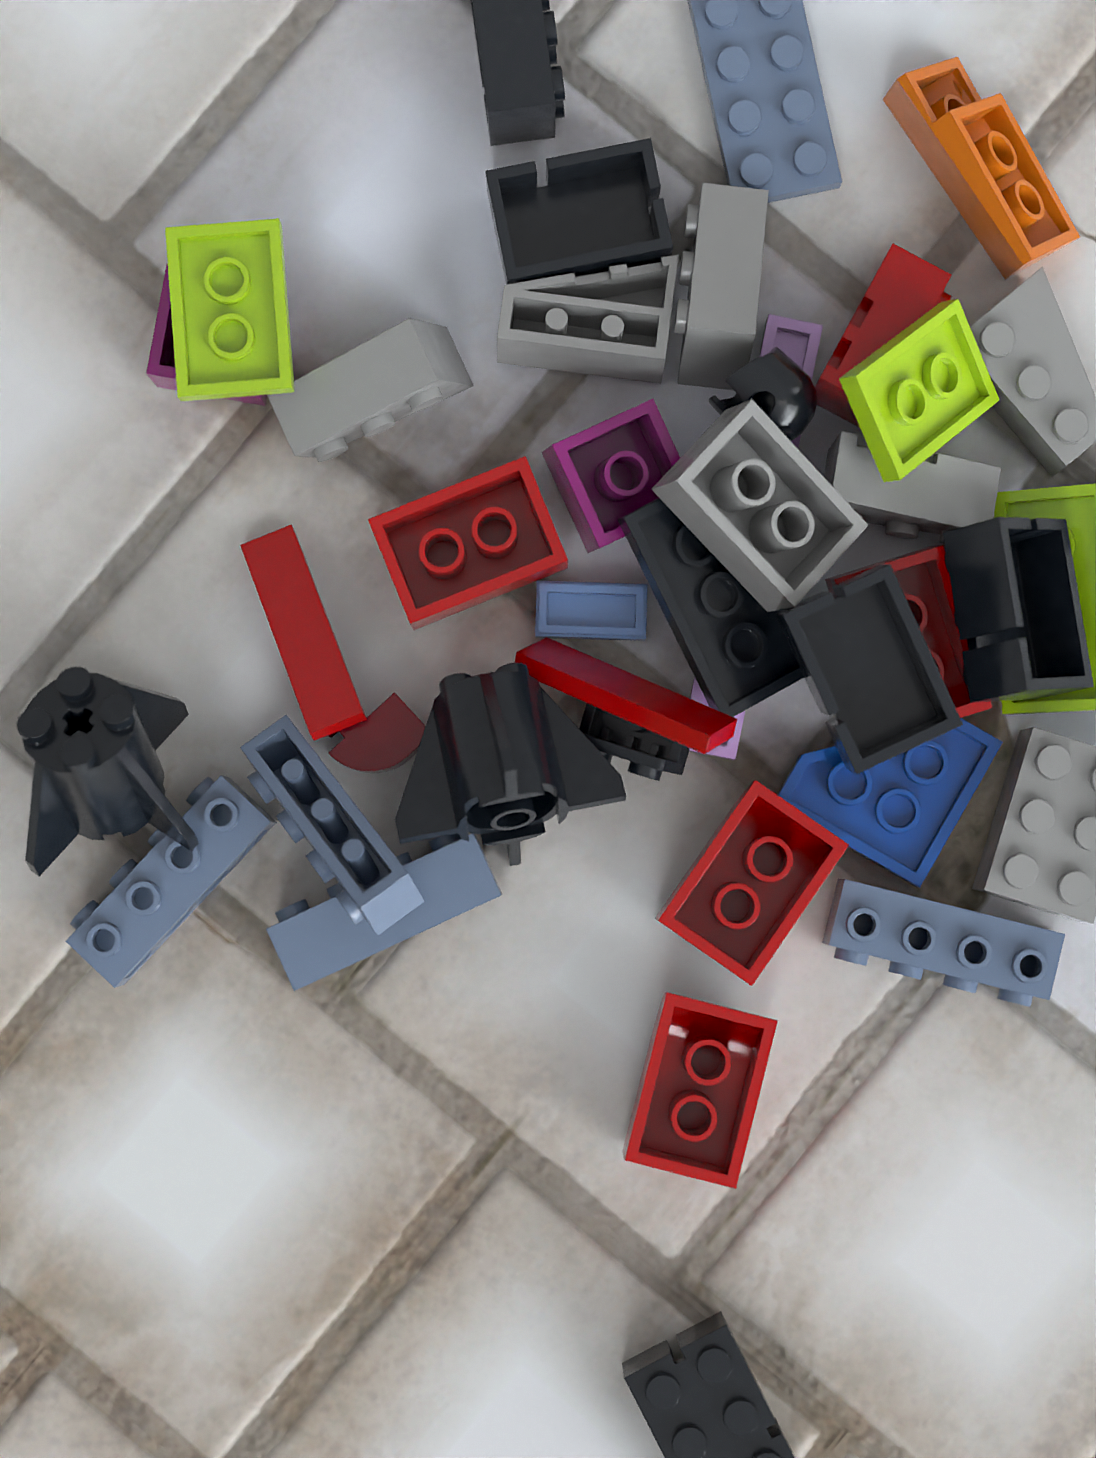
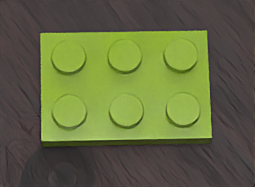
M280 219L165 227L177 397L179 400L194 401L295 392L283 234Z
M959 299L940 302L839 378L883 482L903 479L1000 400Z

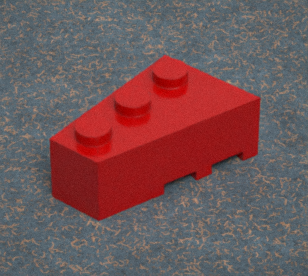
M892 243L815 385L817 405L859 427L839 378L940 302L951 300L952 295L944 292V289L952 274Z

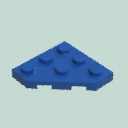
M961 718L962 726L859 774L846 769L836 746L799 755L777 795L849 844L848 848L913 886L920 888L1003 742Z

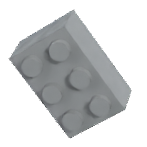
M752 399L726 409L652 488V491L767 612L795 607L868 526L860 515Z
M1035 727L1019 731L972 889L1070 920L1094 924L1096 917V746Z

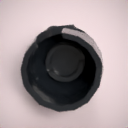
M778 347L773 348L767 355L752 360L726 379L725 382L736 392L734 397L719 400L714 395L709 398V403L719 415L726 409L752 399L790 441L804 432L814 417L817 406L816 389L810 376Z

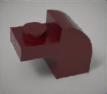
M394 692L367 717V720L338 731L344 739L330 750L328 754L337 762L356 771L364 773L387 772L400 767L417 754L426 726ZM335 732V733L330 734V735H328V736H329L330 738H332V737H333L335 734H337L338 732Z

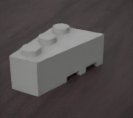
M702 183L699 204H688L684 237L694 238L693 252L683 251L679 285L688 286L687 300L678 299L674 333L683 334L677 384L733 390L725 382L726 379L750 361L756 335L769 190Z
M679 254L661 257V262L630 268H627V264L610 266L609 271L575 277L574 273L504 285L497 333V363L661 384L666 360Z
M1042 266L971 325L970 328L1000 399L992 407L1053 477L1096 442V396Z
M408 318L294 380L295 392L269 394L267 396L294 456L317 458L318 462H323L347 451V443L363 436L371 437L382 433L394 426L396 421L429 408L474 385L447 327Z
M841 431L828 449L824 478L866 523L886 526L885 534L911 539L918 538L919 531L941 535L940 543L944 544L943 532L993 519L1001 472L1000 467L936 453L934 457L927 458L903 479L883 482L869 447L856 445L858 434Z

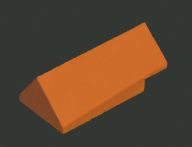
M958 56L904 73L896 79L883 98V101L1005 280L1080 238L1078 231L1001 93L981 100Z

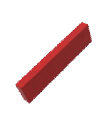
M292 524L241 544L246 563L313 740H318L367 720Z
M548 637L516 652L515 663L527 665L530 676L537 679L538 682L702 754L708 753L734 736L737 718Z

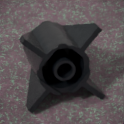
M509 663L499 667L495 672L475 676L466 673H455L443 678L439 682L441 693L434 699L395 817L400 844L458 833L461 839L469 842L468 832L480 834L483 845L506 844L510 866L521 864L520 841L546 833L545 821L557 815L558 824L566 819L569 811L626 801V793L620 773L544 691L538 680L530 676L527 665L523 663Z
M82 667L65 669L56 680L45 686L32 698L17 720V729L22 738L24 749L34 767L25 861L33 873L40 877L78 834L91 840H104L102 835H112L121 832L122 836L125 837L136 833L147 823L191 852L199 844L192 829L165 797L166 790L163 786L164 771L156 753L158 747L189 715L184 702L176 697L115 680L99 673H89Z

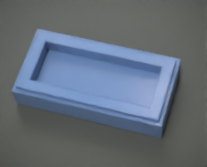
M537 580L535 637L645 641L648 584Z

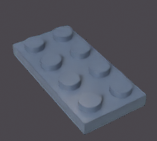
M688 0L727 185L769 190L768 203L840 188L842 178L803 0Z

